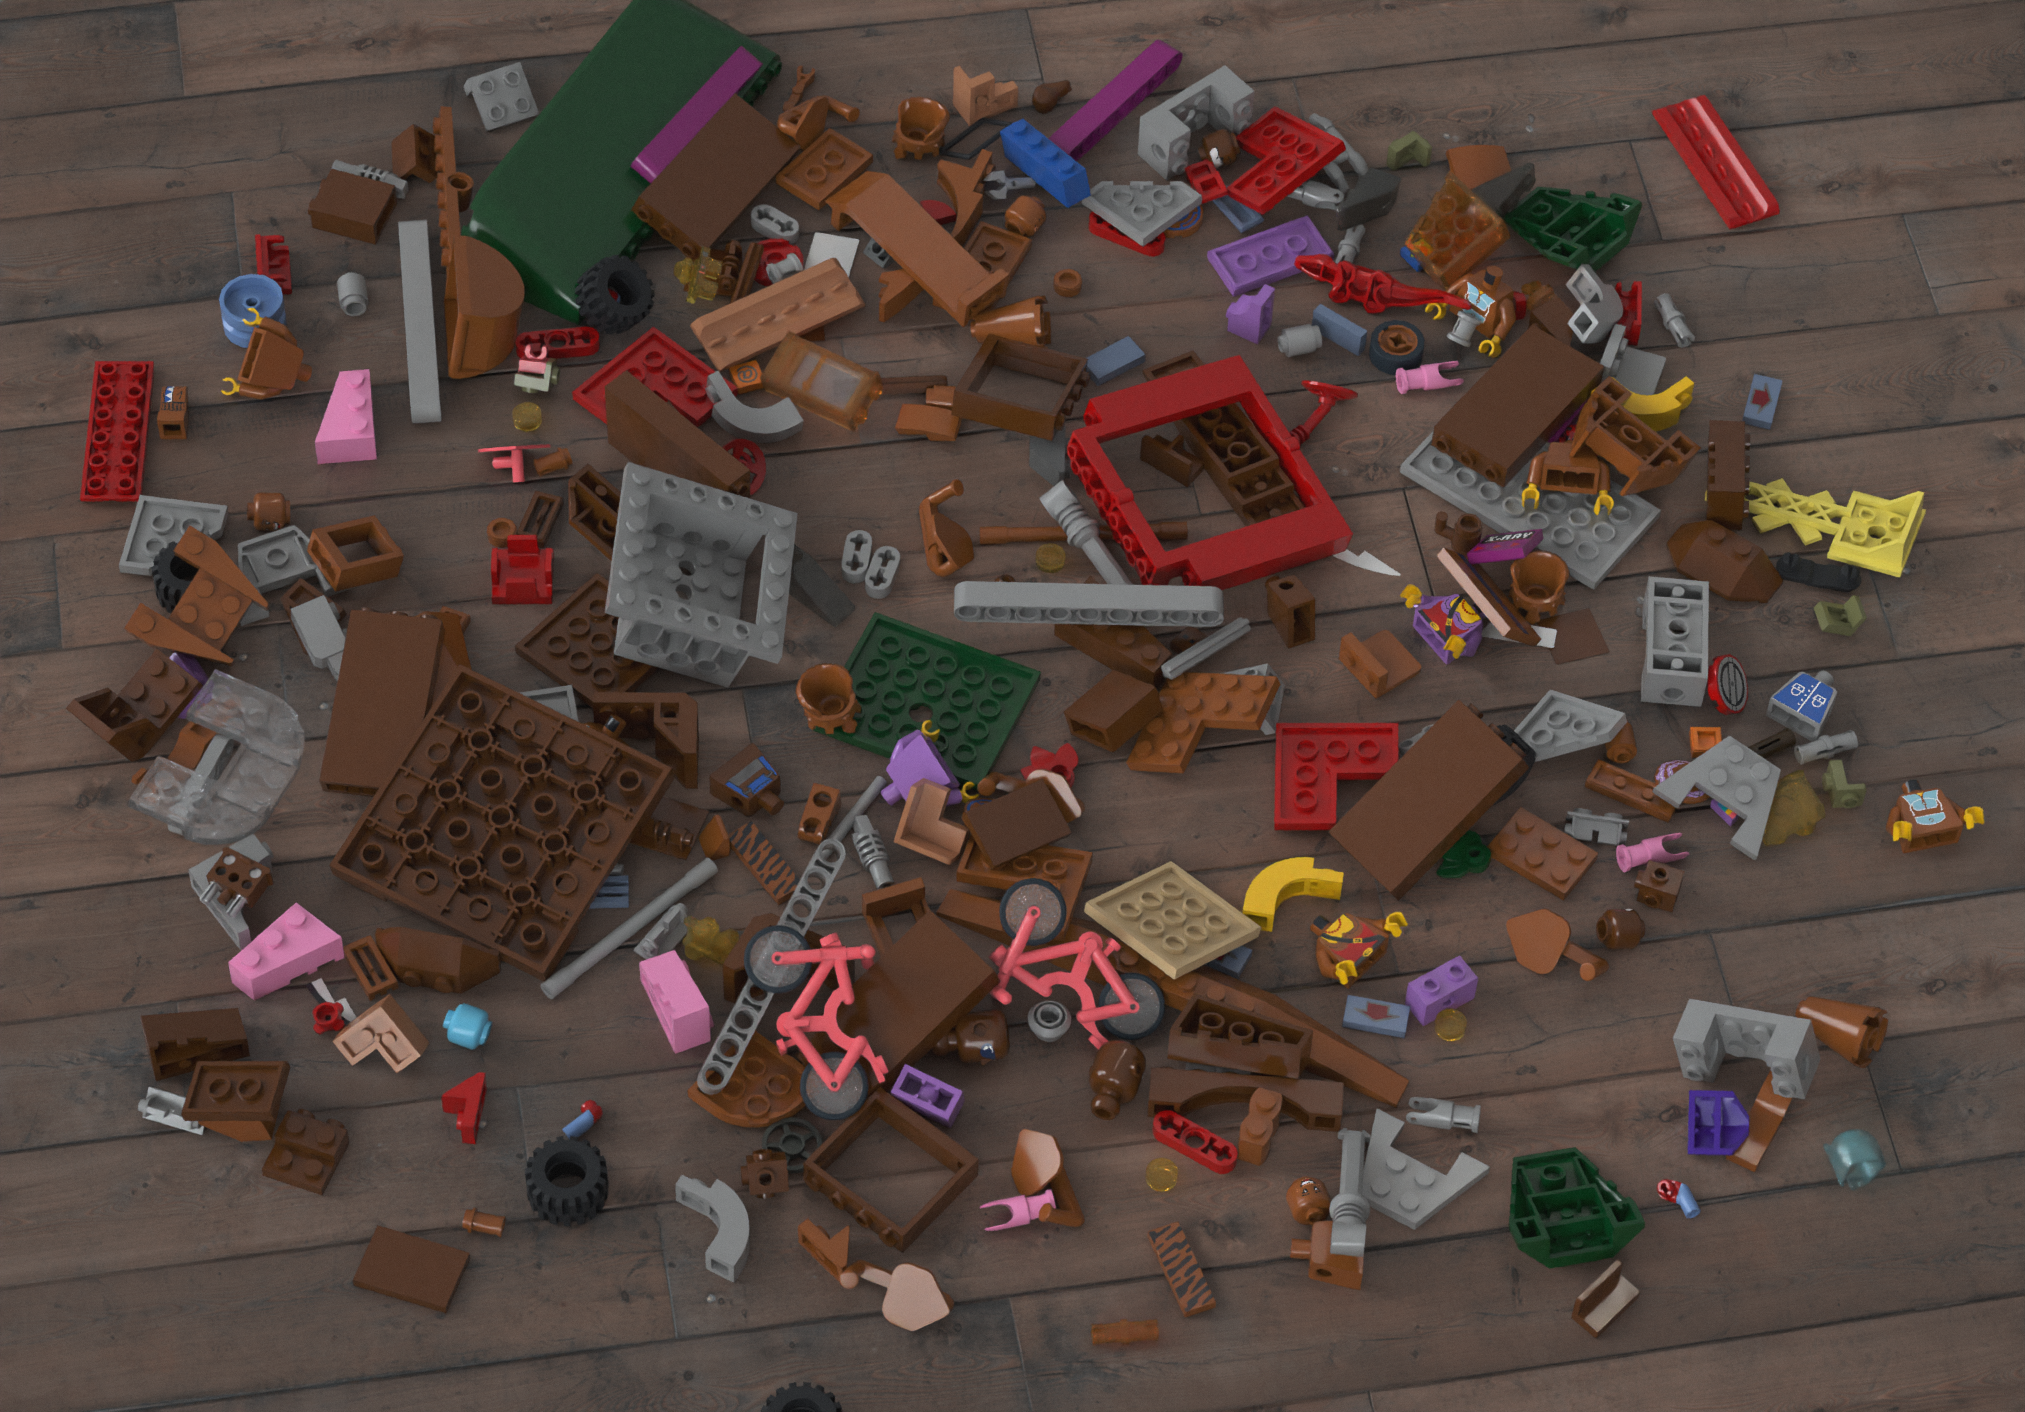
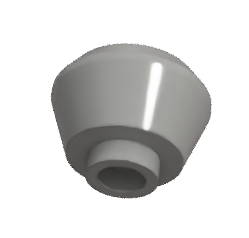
M1053 1000L1041 1001L1030 1009L1028 1025L1040 1040L1053 1042L1061 1038L1069 1029L1071 1014L1067 1007L1060 1002Z

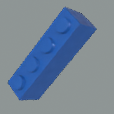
M1022 118L1000 131L1005 157L1067 208L1091 195L1086 169Z

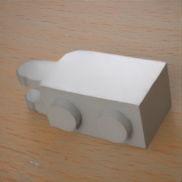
M322 595L292 608L291 620L313 665L321 669L328 666L337 682L347 629L341 630L337 622L340 616L333 602L328 603L325 595Z

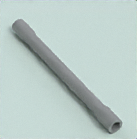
M705 858L689 870L682 879L568 966L561 968L541 983L540 986L544 994L550 999L555 998L588 969L690 891L698 888L718 873L715 863L710 858Z

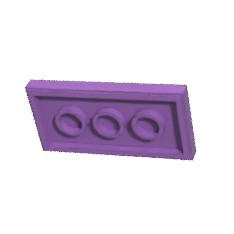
M1306 215L1207 251V259L1232 296L1235 297L1262 287L1264 284L1268 285L1303 272L1294 265L1295 259L1299 255L1327 254L1334 260V253L1309 216Z

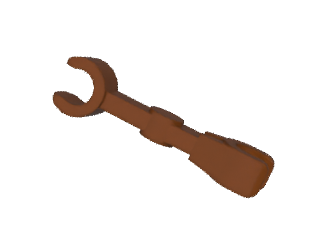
M802 65L797 68V83L792 88L789 100L783 104L784 112L797 106L803 97L804 90L814 82V68H812L809 74H803Z

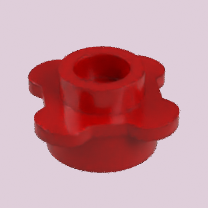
M323 1002L313 1009L312 1014L316 1022L313 1026L315 1033L321 1035L325 1031L334 1030L338 1032L344 1028L345 1023L341 1015L344 1007L341 1003Z

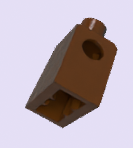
M1295 575L1284 578L1279 576L1270 577L1265 582V588L1267 589V612L1287 648L1290 649L1315 640V597Z

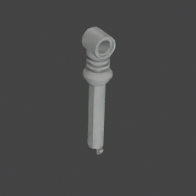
M1061 480L1039 498L1046 510L1058 521L1063 531L1066 532L1068 544L1078 549H1083L1107 584L1134 585L1100 539L1099 522L1089 517L1088 513L1084 511L1083 506L1080 505L1081 502L1064 480Z
M1344 1128L1338 1132V1139L1343 1140L1339 1194L1331 1200L1329 1206L1330 1215L1333 1219L1330 1254L1363 1257L1366 1237L1365 1223L1370 1215V1204L1362 1196L1365 1142L1370 1141V1135L1365 1130H1362V1132L1347 1131V1128Z

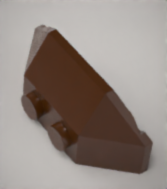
M587 463L568 481L569 524L612 561L621 492Z
M1713 520L1684 523L1667 541L1666 547L1670 552L1677 572L1691 580L1709 582V590L1728 601H1759V603H1768L1783 584L1781 576L1761 547Z
M405 927L377 928L375 932L376 945L389 968L400 983H405L410 987L421 986L436 989L442 993L454 992L462 994L500 974L501 971L500 951L493 948L487 949L479 943L464 938Z

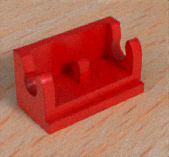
M255 235L257 275H264L275 280L281 287L283 295L292 294L289 247L285 245H272L274 243H283L284 236Z
M1634 281L1631 290L1628 292L1622 291V282H1618L1615 285V290L1621 299L1623 314L1616 324L1626 326L1624 338L1628 339V345L1638 346L1642 325V281Z

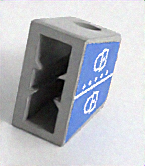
M1823 670L1819 671L1815 677L1805 672H1798L1771 696L1766 716L1812 742L1818 740L1832 712L1837 696L1836 689L1831 687L1834 683L1833 676Z

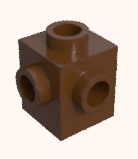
M1649 860L1646 870H1639L1634 888L1639 889L1637 902L1651 908L1673 912L1685 871L1673 868L1666 863Z
M760 1149L753 1151V1155L746 1156V1166H740L742 1186L748 1185L750 1195H756L757 1198L765 1199L776 1196L778 1192L789 1191L785 1152L772 1153L770 1149Z

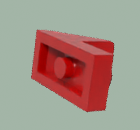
M478 1072L445 1092L441 1097L443 1111L458 1114L456 1128L461 1130L463 1143L476 1144L487 1094L486 1073Z

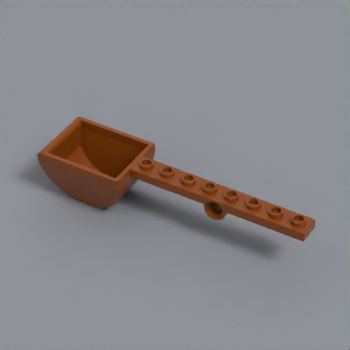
M440 106L439 117H434L433 134H437L434 139V152L439 153L436 154L435 171H440V173H437L436 189L441 190L438 193L437 201L438 209H442L439 212V228H444V230L441 229L440 247H445V249H442L441 266H446L447 273L443 298L447 365L449 377L463 379L485 373L502 363L509 356L517 338L525 289L522 278L516 268L500 252L479 240L460 235L459 212L466 211L470 207L474 181L468 174L456 172L452 107Z

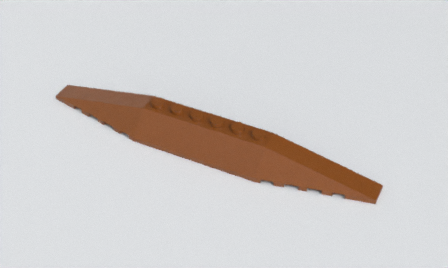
M954 889L949 890L937 910L936 916L1008 946L1012 943L1013 939L1005 931H1002L999 915L1001 900ZM1072 917L1064 941L1052 939L1042 945H1026L1023 952L1078 941V938L1085 932L1097 933L1103 941V950L1107 946L1105 941L1110 937L1122 947L1118 952L1113 950L1107 956L1118 975L1140 973L1148 976L1160 987L1165 1004L1182 1011L1193 994L1196 993L1312 1030L1310 1061L1304 1070L1334 1082H1344L1343 1086L1397 1108L1409 1084L1407 1078L1277 995L1204 965L1174 980L1097 922ZM1030 936L1028 940H1037L1042 937ZM1077 954L1046 960V962L1071 972ZM1092 960L1086 978L1105 986L1107 981ZM1139 979L1122 980L1128 989L1158 1001L1157 994L1148 983Z

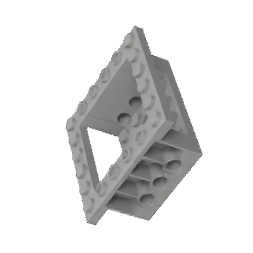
M628 462L623 473L605 606L606 614L619 617L614 655L727 688L748 656L778 664L783 652L798 513ZM762 535H765L756 624L739 620L746 560ZM679 567L688 569L691 576L684 575ZM676 591L684 592L688 599L680 598Z

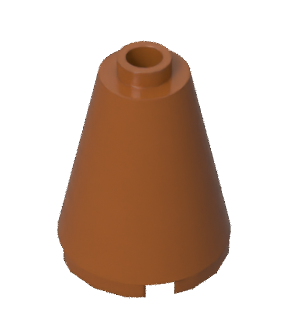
M1045 295L1031 297L977 314L975 320H972L970 325L972 338H976L978 343L983 344L988 334L1049 349L1045 344H1051L1050 311L1044 312L1043 304H1048Z
M1813 996L1802 1000L1795 1012L1796 1017L1812 1021L1814 1034L1818 1040L1859 1068H1865L1873 1061L1867 1057L1872 1050L1879 1051L1888 1027V1019L1883 1017L1884 1014H1887V1011L1880 1007Z

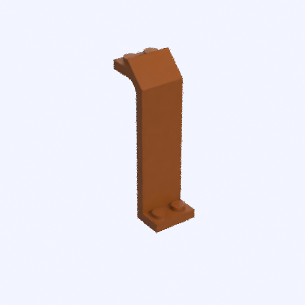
M866 171L825 201L832 208L831 225L837 231H840L855 220L962 327H965L969 320L999 298L1003 299L1006 296L1009 274L1002 267L993 274L989 273L888 174Z

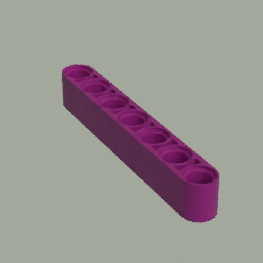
M1157 39L1052 134L1049 140L1075 161H1078L1178 69L1183 53Z
M741 45L633 161L631 167L649 183H652L734 93L738 94L752 79L763 63Z

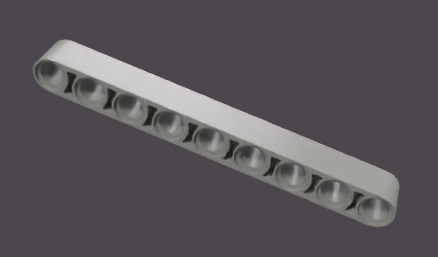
M427 220L398 222L412 424L442 422Z
M965 581L958 583L954 588V616L958 620L965 622L1214 627L1220 625L1224 620L1223 591L1212 586Z
M826 839L819 845L777 925L790 927L798 931L803 937L805 936L845 859V847L840 841ZM826 849L832 850L836 854L837 861L827 862L822 856V851ZM809 877H817L822 882V889H812L808 885L807 879ZM796 904L804 905L808 910V916L798 917L793 911V906ZM772 932L753 969L754 975L762 983L772 987L779 986L788 966L779 967V972L771 973L766 970L764 961L772 959L773 953L777 951H797L800 945V941L794 936V943L792 945L783 944L779 940L780 932ZM748 978L698 1074L697 1085L705 1094H717L726 1086L774 993L763 990L765 999L762 1001L754 1000L749 990L757 986L750 978ZM745 1015L748 1017L750 1027L747 1029L738 1027L735 1023V1016ZM722 1043L732 1044L736 1049L735 1056L727 1057L723 1055L720 1045ZM716 1071L721 1077V1084L712 1085L708 1083L705 1076L706 1072Z

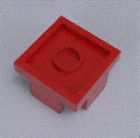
M508 535V549L498 550V548H492V604H552L554 549H539L537 535Z

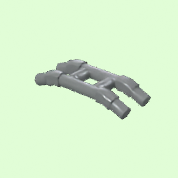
M1316 113L1312 114L1309 118L1311 124L1343 140L1346 150L1337 156L1334 161L1323 167L1337 189L1342 191L1343 194L1350 190L1344 179V174L1337 165L1346 160H1349V163L1355 172L1358 173L1364 184L1371 181L1373 176L1359 152L1352 148L1329 119L1321 117Z

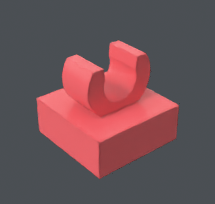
M529 343L525 348V355L519 360L518 371L545 374L546 362L551 359L546 358L549 353L548 345H543L541 355L537 356L532 352L533 344Z

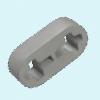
M766 204L757 205L752 209L751 226L755 231L769 239L787 240L791 245L797 242L799 239V224L795 219Z
M855 530L846 537L841 572L843 579L852 584L865 580L870 565L872 537L866 531ZM857 543H863L860 551H855ZM854 562L859 563L857 571H852Z
M883 546L878 548L873 555L865 576V591L874 599L885 598L893 588L900 569V553L896 548ZM886 559H891L886 567H882V562H885ZM879 577L883 578V583H880L879 586H875L878 582Z

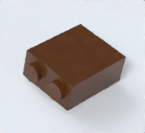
M331 169L327 178L322 179L316 198L311 199L308 206V215H311L312 228L376 245L397 205L395 185Z
M1113 669L1064 711V715L1071 735L1114 753L1161 713L1163 708L1159 699V691L1154 685Z

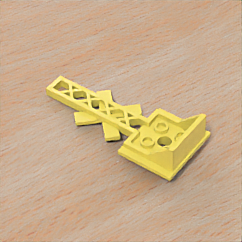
M1783 478L1770 482L1766 486L1754 482L1749 484V495L1752 494L1758 497V499L1753 501L1748 500L1749 513L1757 514V516L1752 517V522L1760 534L1790 523L1805 546L1822 540L1820 532L1835 535L1827 554L1828 559L1899 578L1902 575L1926 514V510L1922 509L1924 492L1920 491L1894 500H1888L1853 490L1847 507L1836 505V502L1827 490L1809 497L1792 493ZM1707 490L1705 492L1704 501H1707ZM1835 517L1842 518L1840 524L1833 523L1830 519ZM1870 535H1876L1879 539L1872 538Z

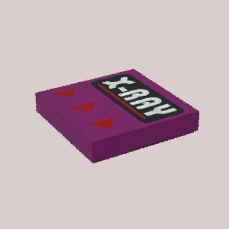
M1542 529L1486 535L1467 553L1469 564L1524 559L1544 539Z

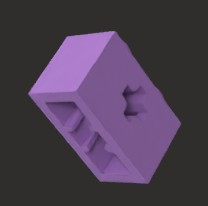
M1459 955L1408 983L1405 1005L1410 1006L1412 1014L1422 1026H1425L1475 998L1478 977Z
M907 1064L904 1065L891 1090V1095L911 1110L950 1129L965 1102L963 1091Z

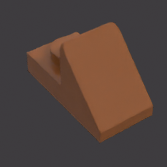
M807 1218L798 1225V1242L839 1282L841 1273L848 1268L850 1226H846L830 1239L829 1234L822 1226H815Z

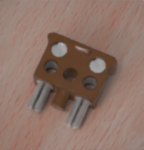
M224 847L222 849L223 854L206 875L209 886L199 899L203 904L209 905L217 892H220L221 894L217 900L226 906L232 898L234 901L227 909L226 914L231 918H235L244 905L252 909L267 887L274 884L268 867L229 847Z

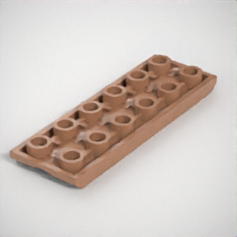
M830 258L701 316L692 322L690 327L720 373L863 308L866 304L849 280L837 258Z

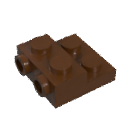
M298 1109L297 1112L288 1110L274 1135L275 1144L262 1167L263 1176L323 1196L349 1145L348 1130L338 1120L328 1119L327 1122L315 1119V1116L308 1110Z

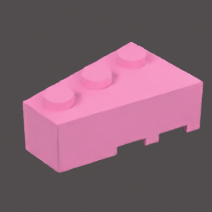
M369 369L340 371L315 440L318 464L377 459Z
M295 903L228 962L232 984L255 1001L291 984L290 980L306 972L310 975L318 971L317 967L333 959L335 962L343 959L342 937L298 903Z
M673 950L639 962L640 980L674 1053L676 1054L710 1042V1028L714 1027L713 1019L707 1002L690 976L686 961L681 960L676 951Z

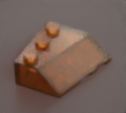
M1450 170L1444 178L1445 183L1440 191H1436L1433 195L1432 203L1424 215L1420 216L1404 241L1406 248L1426 273L1444 291L1454 281L1471 273L1511 238L1504 220Z

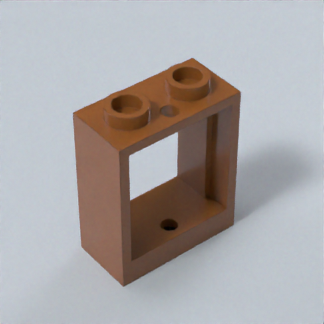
M375 515L313 529L307 548L308 554L335 592L398 577L404 557L401 548L395 544L389 536L387 529L382 526ZM368 541L378 555L348 563L338 547Z

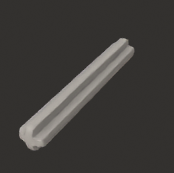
M1239 617L1161 666L1162 676L1165 679L1173 680L1246 635L1251 630L1249 620Z

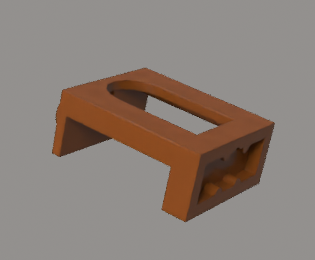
M921 877L862 894V913L881 957L893 946L882 917L911 909L917 923L930 910L925 899V885Z

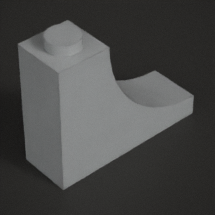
M254 834L229 847L268 867L271 873L273 872L271 865L273 853L267 843H260ZM223 851L188 869L191 886L199 897L202 896L209 886L206 875L223 854ZM217 892L209 905L206 906L242 951L251 943L249 927L243 918L244 906L235 918L229 917L226 911L234 900L231 898L226 906L222 905L217 900L221 893Z

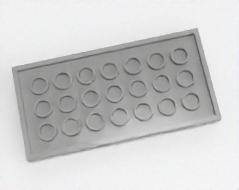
M1433 432L1400 466V473L1464 512L1476 515L1482 523L1499 533L1542 529L1544 539L1532 551H1549L1559 555L1567 564L1570 576L1593 590L1659 519L1661 509L1635 494L1622 497L1619 493L1624 487L1610 480L1611 492L1608 495L1613 498L1614 506L1609 515L1607 513L1608 509L1604 505H1600L1598 515L1594 513L1593 509L1599 493L1594 495L1541 490L1540 487H1537L1539 491L1538 508L1534 509L1535 500L1532 498L1525 500V506L1523 507L1522 492L1529 487L1526 482L1531 460L1503 488L1432 446ZM1547 442L1532 459L1541 452L1548 451L1550 443Z

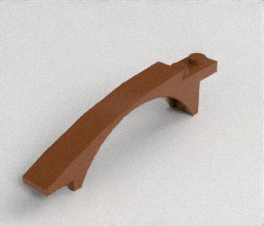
M984 149L981 150L973 168L940 159L937 165V184L951 200L957 216L956 224L950 235L961 246L964 245L983 214V196L987 182L983 180L990 172L995 171V165L992 164L993 152ZM904 269L883 272L879 278V283L888 285L881 288L879 292V298H881L879 302V321L885 323L924 290Z

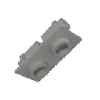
M1575 808L1573 812H1567L1565 820L1572 821V823H1565L1564 833L1574 839L1591 842L1593 831L1599 832L1597 843L1615 846L1626 844L1627 832L1621 830L1627 829L1629 820L1623 819L1622 815L1617 813H1605L1604 816L1592 815L1591 810Z
M682 903L672 905L634 948L633 952L647 960L673 951L696 924L694 920L687 917L688 908Z
M151 1086L148 1087L146 1099H141L138 1105V1111L143 1112L142 1118L200 1135L204 1133L205 1127L200 1125L198 1121H184L181 1116L186 1099L185 1096Z

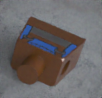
M754 743L749 744L709 775L710 794L747 817L754 815L761 808H764L771 815H776L784 806V801L778 797L781 792L780 776Z

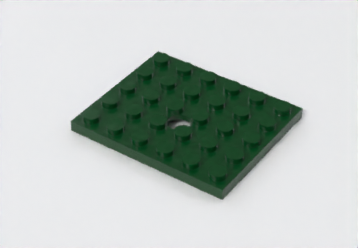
M874 612L844 666L853 678L852 689L861 706V713L855 712L852 718L857 722L855 732L846 733L843 731L842 726L835 727L834 734H826L825 729L818 726L813 731L890 759L899 739L915 730L921 731L923 722L914 721L909 716V712L925 706L932 711V717L929 720L933 722L932 727L927 731L932 733L940 729L937 741L933 742L959 784L963 786L967 782H973L975 785L971 789L978 791V783L992 772L1041 679V672Z

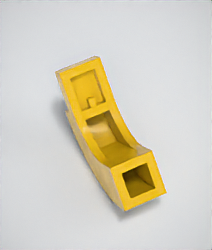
M1686 376L1664 392L1655 395H1641L1630 391L1632 395L1623 407L1655 432L1667 429L1678 423L1681 410L1691 403L1694 382Z
M1296 857L1276 862L1262 870L1251 882L1245 896L1243 914L1261 926V931L1272 932L1277 908L1291 897L1309 895L1340 900L1344 872H1337L1328 868H1313L1314 858Z

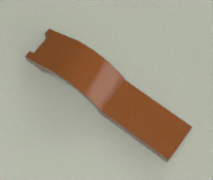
M219 693L180 731L177 743L168 758L152 771L142 767L131 777L132 783L146 787L156 797L180 788L193 775L216 734L224 735L244 716V707Z
M1771 1070L1748 1114L1749 1136L1732 1156H1726L1725 1158L1753 1172L1758 1168L1779 1130L1793 1097L1785 1098L1774 1094L1771 1084L1773 1079Z

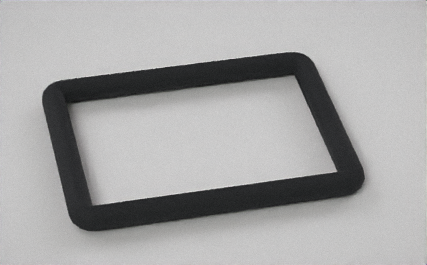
M981 118L940 148L939 154L966 160L972 159L982 149L987 148L1001 137L1000 131L969 154L947 150L983 123L1005 126L1004 128H1006L1012 122Z

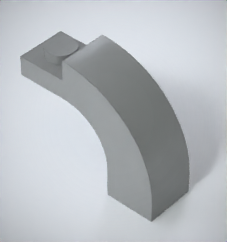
M1581 264L1566 284L1567 288L1581 304L1567 324L1582 343H1599L1605 339L1614 327V324L1621 318L1623 305L1612 285L1604 284L1588 264Z
M719 371L708 376L707 387L705 388L706 393L712 403L717 402V404L713 405L712 417L731 435L739 439L750 440L754 443H772L784 440L802 431L804 420L789 397L767 408H751L735 398Z
M681 1175L675 1184L676 1201L709 1217L719 1230L705 1252L706 1269L735 1283L745 1267L750 1250L749 1218L746 1208L739 1196L724 1182L716 1179L712 1187L708 1188L699 1179H690Z

